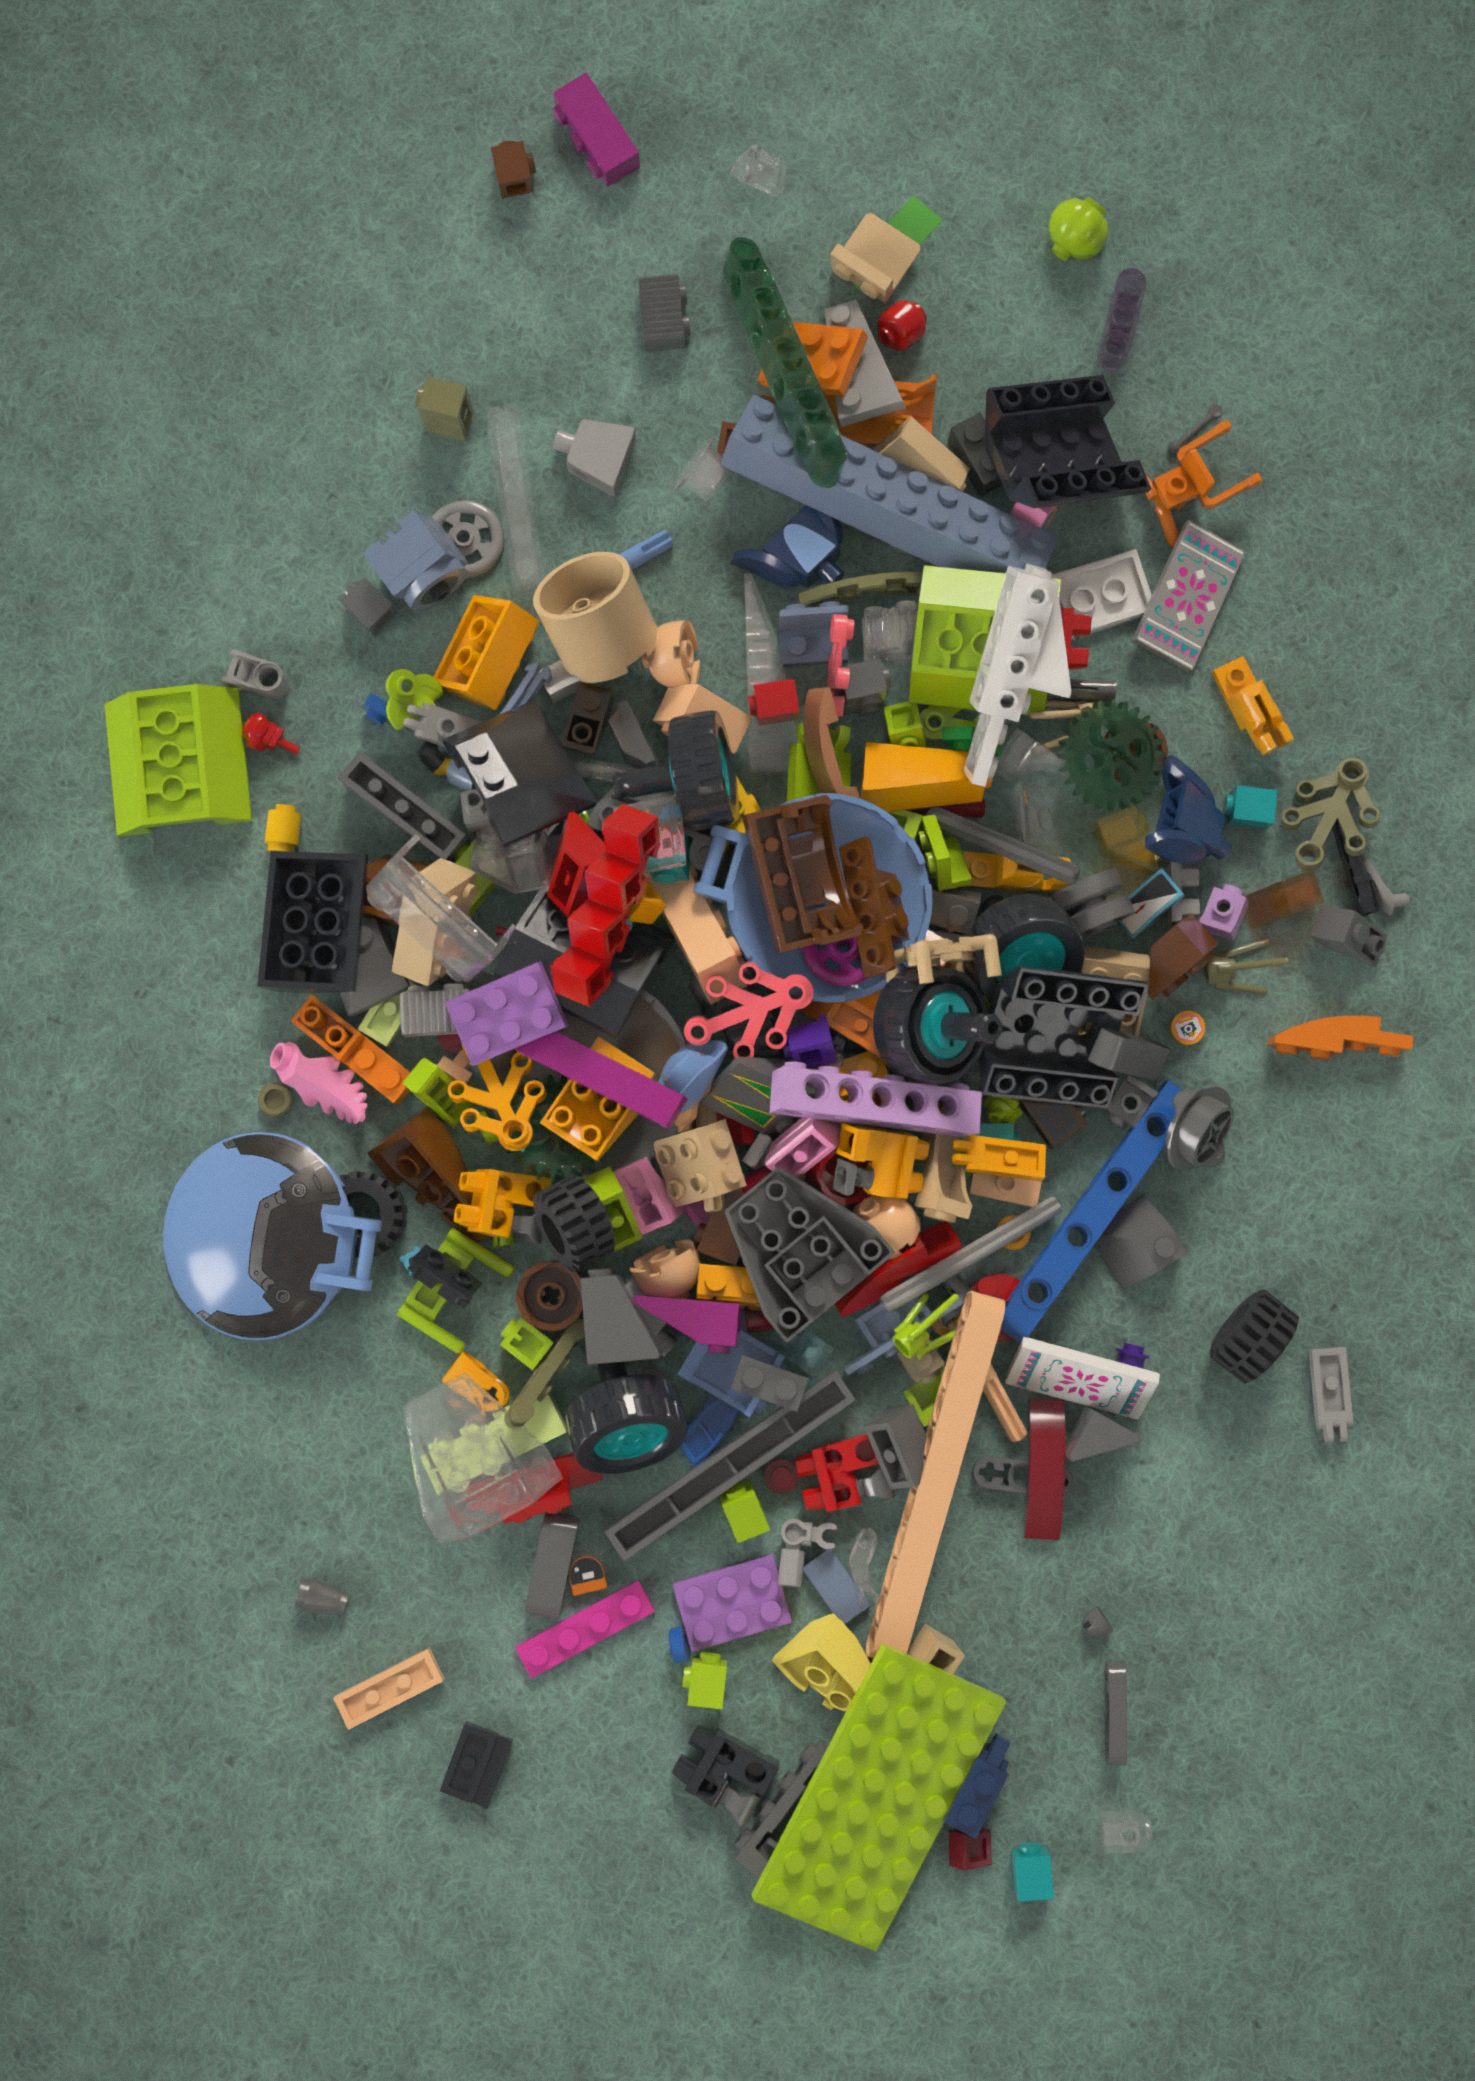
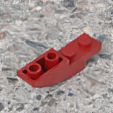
M942 1221L919 1232L911 1247L906 1244L899 1250L900 1256L886 1260L838 1300L835 1306L841 1318L881 1300L883 1294L902 1284L901 1279L933 1265L962 1249L960 1240L949 1222Z

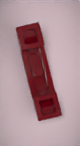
M1029 1398L1027 1503H1025L1024 1538L1060 1540L1065 1482L1064 1400Z

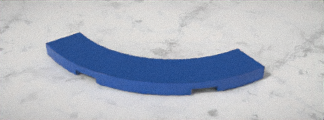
M742 1309L740 1330L747 1333L745 1311ZM709 1393L706 1402L697 1416L687 1426L686 1439L680 1446L693 1467L708 1456L722 1441L740 1412Z

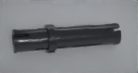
M1336 820L1332 830L1347 878L1344 881L1345 887L1350 889L1356 912L1361 916L1375 913L1379 909L1376 906L1370 882L1373 881L1372 876L1367 874L1362 854L1351 856L1346 853L1344 849L1346 839L1338 820ZM1351 841L1349 843L1353 848L1360 847L1358 841Z

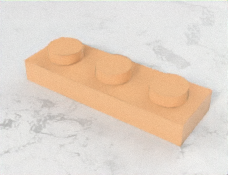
M429 1647L335 1695L333 1699L349 1730L443 1682L445 1678Z

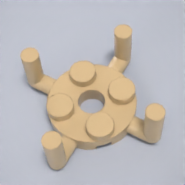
M992 934L974 937H959V942L953 943V940H948V938L931 941L920 940L915 944H911V947L905 946L903 949L894 950L897 967L885 973L886 982L888 983L899 973L898 963L908 962V967H917L919 984L933 983L932 966H941L940 959L942 962L951 961L952 968L966 974L964 962L974 960L973 953L984 949L987 977L1001 976L997 939Z

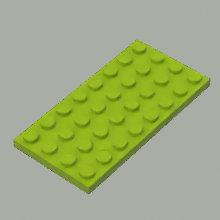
M882 1643L751 1894L754 1902L876 1952L939 1833L948 1808L1006 1704L1005 1699L996 1693Z

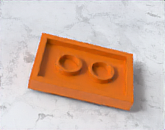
M780 321L757 381L762 386L845 397L868 335L863 329Z

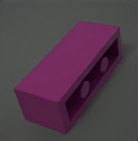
M587 72L553 92L555 107L552 108L553 114L560 126L567 125L572 134L569 136L577 152L581 153L584 151L588 157V168L596 180L601 178L608 187L640 168L639 151Z

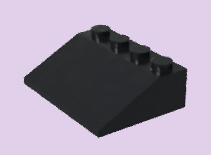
M290 851L270 852L257 987L274 992L287 993L355 992L368 855Z

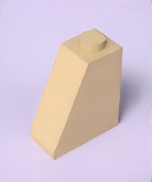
M911 416L872 449L963 492L967 485L964 480L970 468Z

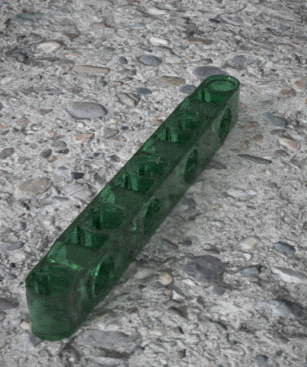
M744 237L735 238L731 241L723 267V274L730 288L732 299L794 446L802 458L810 479L820 487H833L838 483L848 457L837 423L759 247L751 239Z

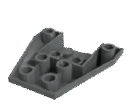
M779 1166L724 1211L762 1312L786 1343L895 1254V1251L873 1225Z

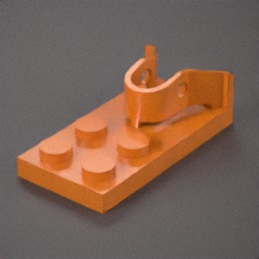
M931 374L930 379L921 383L894 381L906 406L902 410L842 427L838 420L836 397L834 395L802 392L800 416L870 448L878 445L910 416L932 434L937 376Z

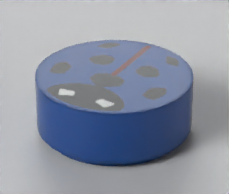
M685 1627L671 1628L669 1631V1645L674 1662L677 1664L689 1662L691 1654Z

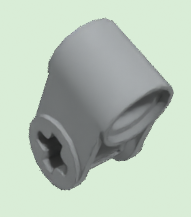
M239 650L230 651L229 655L232 659L226 676H223L220 681L223 685L230 688H238L242 692H251L272 699L282 698L288 693L290 689L289 677L278 664ZM278 675V680L273 686H265L269 676Z

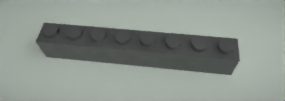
M833 1369L804 1390L797 1412L780 1406L606 1527L604 1533L622 1560L626 1561L856 1399L837 1371Z

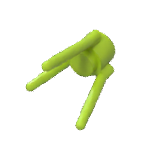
M927 1293L922 1295L905 1320L894 1329L896 1335L893 1336L892 1340L905 1357L911 1359L916 1355L918 1359H921L929 1351L953 1340L955 1330L927 1343L926 1340L930 1336L926 1329L959 1299L958 1294H953L921 1324L918 1322L911 1324L929 1299Z

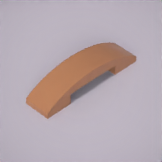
M830 687L810 689L807 692L803 727L807 758L815 782L821 793L843 794L859 798L857 787H844L828 730V724L839 721Z

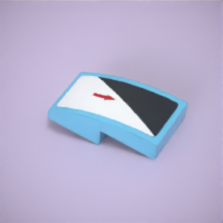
M1161 868L1129 896L1135 913L1119 922L1131 938L1135 940L1161 919L1159 916L1182 899L1185 894L1165 869Z

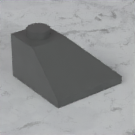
M375 917L362 923L355 992L340 993L350 1018L407 991L408 987H410L408 978L391 972L396 947L390 932Z
M1144 1195L1120 1209L1094 1244L1123 1290L1161 1271L1188 1253L1167 1220Z

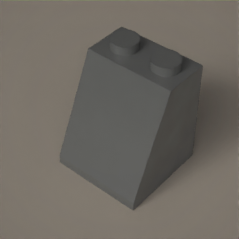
M611 1268L588 1270V1277L580 1278L587 1365L660 1358L661 1347L638 1306L633 1302V1297L621 1276L612 1275Z

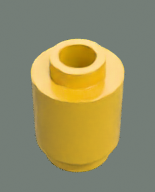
M276 804L275 809L268 810L264 843L268 844L267 852H294L295 848L299 847L302 814L296 812L295 806Z

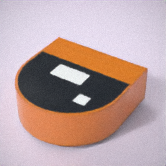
M585 1555L573 1562L569 1571L573 1596L608 1587L604 1567L597 1558Z

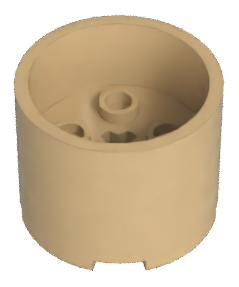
M594 552L578 556L550 572L537 587L533 597L534 608L566 672L578 676L581 682L598 683L618 678L628 673L627 666L638 660L642 655L649 657L655 649L658 627L627 560L621 555L613 552Z

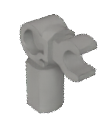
M798 1519L786 1521L781 1528V1536L786 1542V1549H781L778 1585L801 1588L805 1552L801 1551V1546L811 1547L813 1543H818L825 1550H835L836 1544L825 1542L823 1536L828 1530L838 1531V1526L827 1522L819 1527H814L812 1522H802Z

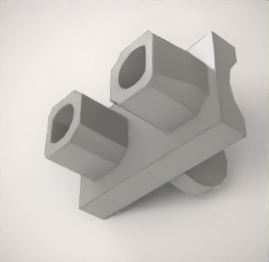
M1170 861V864L1167 865V873L1181 890L1182 887L1199 886L1198 867L1181 865ZM1180 899L1167 910V926H1175L1191 913L1198 918L1200 916L1199 899Z

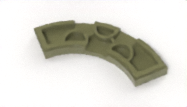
M890 572L844 579L799 593L800 604L813 608L819 607L824 602L835 601L841 604L860 599V594H871L880 591L881 596L920 595L923 572Z

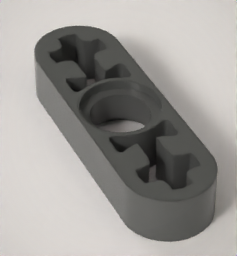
M982 1456L973 1464L972 1475L980 1486L988 1489L1027 1493L1028 1485L1018 1486L1013 1480V1473L1018 1467H1028L1027 1460ZM987 1462H991L993 1469L1004 1471L1003 1464H1010L1006 1473L1008 1484H1001L1003 1481L1001 1476H991L990 1481L986 1482L985 1477L979 1474V1469L985 1468ZM1065 1468L1066 1484L1064 1485V1496L1072 1490L1074 1484L1073 1475L1067 1468Z
M1105 1661V1707H1108V1714H1105V1759L1107 1765L1125 1766L1127 1763L1126 1666L1124 1661Z

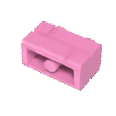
M802 1117L771 1142L765 1165L771 1171L779 1166L796 1178H799L800 1174L807 1172L837 1148L841 1124L837 1121Z

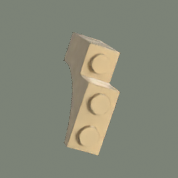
M938 1100V1110L941 1114L945 1115L946 1107L941 1100ZM923 1133L922 1140L928 1142L930 1147L928 1157L925 1160L916 1159L915 1161L916 1166L925 1169L923 1172L922 1191L917 1193L914 1206L925 1209L923 1216L939 1221L955 1223L956 1218L969 1219L972 1204L966 1189V1165L952 1163L953 1154H966V1152L953 1150V1141H967V1137Z

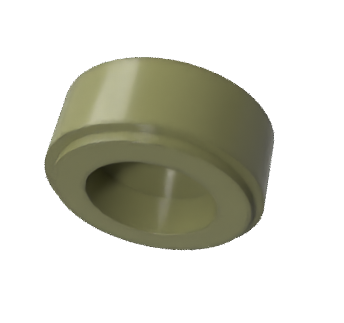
M281 1083L265 1085L258 1095L260 1109L263 1113L272 1117L286 1115L294 1103L291 1090Z

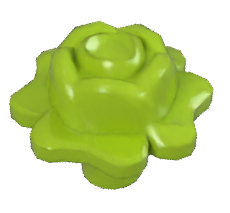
M989 1096L983 1101V1105L988 1108L986 1114L994 1124L1008 1123L1015 1125L1017 1118L1023 1114L1022 1110L1018 1107L1020 1102L1016 1098Z

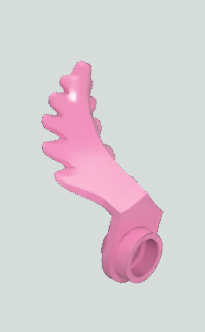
M292 1042L278 1043L275 1046L270 1058L271 1067L276 1069L282 1083L297 1090L305 1105L313 1107L320 1102L322 1110L326 1114H331L335 1108L337 1117L340 1120H344L346 1116L348 1123L353 1121L354 1124L365 1120V1111L368 1105L363 1102L366 1100L367 1094L359 1093L363 1088L362 1082L350 1084L355 1074L352 1069L338 1071L340 1061L334 1056L309 1059L303 1056L297 1044Z

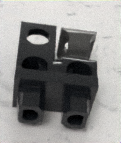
M697 1725L688 1744L702 1751L703 1755L697 1763L681 1753L672 1769V1773L686 1784L685 1791L693 1796H697L713 1808H716L718 1804H724L725 1808L733 1814L736 1823L739 1826L746 1827L761 1797L765 1794L779 1768V1760L759 1752L720 1728H717L714 1732L707 1727ZM734 1778L754 1791L751 1795H740L738 1789L730 1786V1782Z

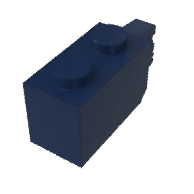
M995 1733L987 1749L982 1748L943 1818L945 1823L975 1839L1008 1777L1006 1769L1009 1761L1003 1759L1010 1746L1008 1739Z

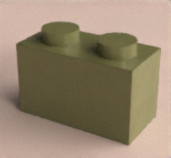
M427 376L424 387H419L415 401V405L420 411V419L423 420L427 432L466 441L474 411L467 386Z

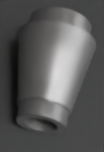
M311 1577V1580L302 1578L294 1606L301 1607L302 1612L338 1613L343 1615L349 1594L316 1578Z

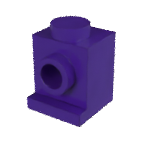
M826 1014L819 1015L820 1021L801 1024L787 1030V1042L783 1047L786 1060L793 1058L794 1062L805 1063L806 1069L837 1062Z

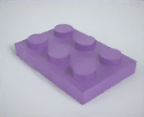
M541 961L444 1002L472 1066L568 1026V1022Z
M773 1553L672 1583L692 1652L792 1623L783 1588L778 1585L779 1574Z

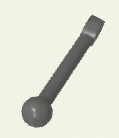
M1217 404L1211 406L1209 414L1180 439L1171 441L1168 445L1169 452L1172 454L1178 453L1181 446L1209 421L1218 419L1223 412L1221 406Z

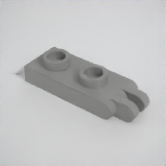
M423 703L422 708L408 705L407 713L417 716L419 719L417 721L405 718L403 725L414 729L415 737L445 747L442 739L477 725L481 721L432 704Z
M1346 1347L1308 1349L1316 1428L1323 1429L1324 1441L1326 1443L1334 1442L1333 1428H1337L1339 1442L1347 1441V1427H1353V1413Z

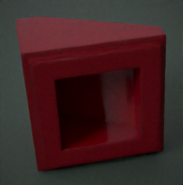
M958 1829L948 1830L950 1866L965 1871L992 1865L991 1829H981L976 1839Z

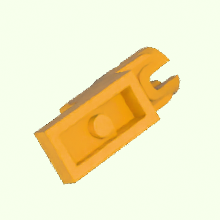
M1244 656L1211 672L1241 732L1247 730L1255 747L1260 750L1262 756L1270 754L1276 747L1281 749L1295 740L1288 725L1284 723L1283 716L1270 696L1263 680L1256 681Z
M962 852L972 878L971 885L962 887L1025 893L1029 890L1057 892L1069 886V884L1053 877L1044 880L1043 873L999 854ZM1059 857V858H1062V859H1064V860H1066V861L1071 862V860H1070L1069 858Z

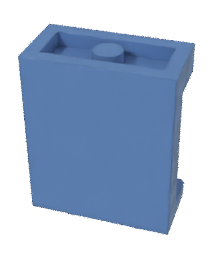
M742 1330L739 1333L738 1348L730 1347L729 1354L708 1352L709 1345H702L696 1341L677 1374L738 1409L748 1417L751 1416L753 1411L759 1414L767 1401L730 1389L741 1356L744 1355L784 1370L787 1365L782 1363L785 1356Z

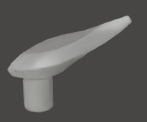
M1366 856L1362 857L1368 874L1372 876L1373 892L1382 910L1390 916L1394 908L1408 906L1409 896L1406 893L1393 895Z

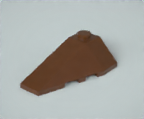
M428 1106L407 1119L367 1153L394 1184L399 1186L404 1181L417 1191L416 1201L423 1206L428 1202L441 1210V1220L451 1228L458 1230L476 1243L490 1236L469 1232L467 1227L453 1221L457 1204L471 1206L473 1192L461 1191L459 1187L461 1173L469 1171L449 1131Z

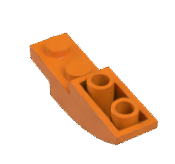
M310 995L290 1020L397 1106L410 1092L403 1085V1081L411 1072L314 995Z
M1336 1016L1309 1021L1284 1030L1268 1038L1267 1046L1276 1047V1053L1285 1055H1297V1050L1310 1052V1058L1318 1060H1330L1331 1055L1334 1056L1342 1053L1343 1043L1346 1044L1345 1049L1350 1051L1366 1052V1048L1370 1047L1379 1049V1055L1400 1057V1052L1412 1050L1414 1036L1380 1031L1381 1017Z

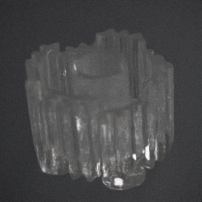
M900 601L896 603V608L892 607L890 609L881 606H870L864 609L862 634L865 661L880 658V660L893 661V666H908L912 664L918 613L915 601Z

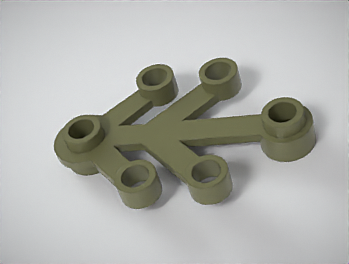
M1348 758L1338 764L1335 773L1315 780H1302L1297 784L1295 796L1302 803L1313 801L1318 792L1337 787L1333 797L1299 808L1288 807L1282 812L1281 824L1287 830H1296L1300 827L1302 821L1323 815L1311 840L1301 843L1296 849L1295 862L1300 869L1314 871L1322 865L1324 857L1323 846L1336 820H1338L1346 839L1344 844L1346 853L1351 856H1359L1364 852L1366 838L1359 833L1346 804L1350 793L1352 792L1360 808L1358 820L1361 826L1374 828L1379 823L1381 813L1373 805L1365 787L1369 780L1370 772L1362 760ZM1349 773H1353L1357 775L1358 778L1350 779L1346 777V775ZM1309 788L1312 792L1306 795L1301 793L1300 789ZM1371 813L1375 816V819L1367 820L1363 815ZM1289 815H1293L1297 817L1298 820L1295 822H1289L1286 820V817ZM1351 841H1358L1361 846L1353 848L1349 843ZM1305 856H1312L1315 861L1306 862L1303 858Z

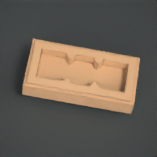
M972 1173L968 1194L1034 1207L1038 1204L1042 1181Z

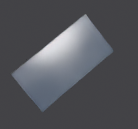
M832 1550L822 1551L803 1566L804 1573L832 1612L844 1624L871 1605Z

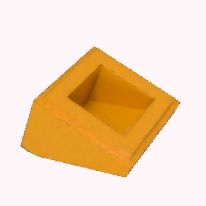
M647 881L639 905L632 904L628 915L630 921L652 924L665 909L664 901L651 882Z

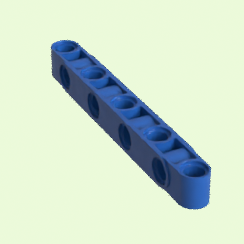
M1169 1079L1157 1090L1159 1094L1152 1100L1137 1125L1127 1131L1006 1300L1005 1313L1000 1330L1019 1344L1023 1337L1027 1338L1164 1148L1166 1134L1175 1115L1173 1098L1176 1093L1183 1090ZM1148 1120H1153L1159 1125L1160 1134L1158 1137L1148 1132ZM1110 1174L1120 1178L1121 1188L1119 1191H1114L1108 1186L1107 1179ZM1070 1229H1076L1081 1233L1082 1243L1079 1247H1075L1069 1242L1068 1232ZM1031 1284H1036L1042 1289L1043 1297L1039 1303L1033 1302L1028 1296V1288Z

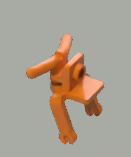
M1228 419L1216 425L1206 434L1181 447L1176 456V462L1179 467L1156 477L1153 481L1147 476L1152 489L1149 493H1145L1149 501H1154L1156 505L1154 510L1159 517L1167 543L1174 547L1179 537L1171 513L1172 509L1179 510L1188 501L1194 499L1195 501L1199 500L1203 509L1212 510L1240 493L1249 491L1262 483L1263 479L1258 472L1212 499L1207 496V493L1215 485V481L1197 450L1228 433L1232 427Z

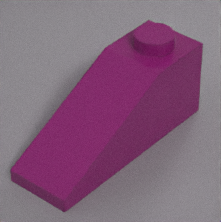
M634 1295L633 1302L698 1343L709 1345L708 1352L729 1354L730 1347L738 1348L742 1305L737 1303Z

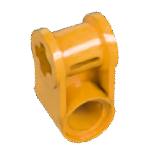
M464 1351L442 1378V1381L450 1389L465 1397L485 1412H493L503 1408L510 1399L508 1386L487 1370L480 1361ZM496 1388L498 1391L495 1396L499 1401L488 1403L486 1400L489 1395L485 1390Z

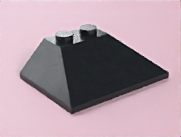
M535 700L442 739L457 768H465L485 802L488 821L503 847L566 820L570 812L574 811L578 815L595 807L597 801Z

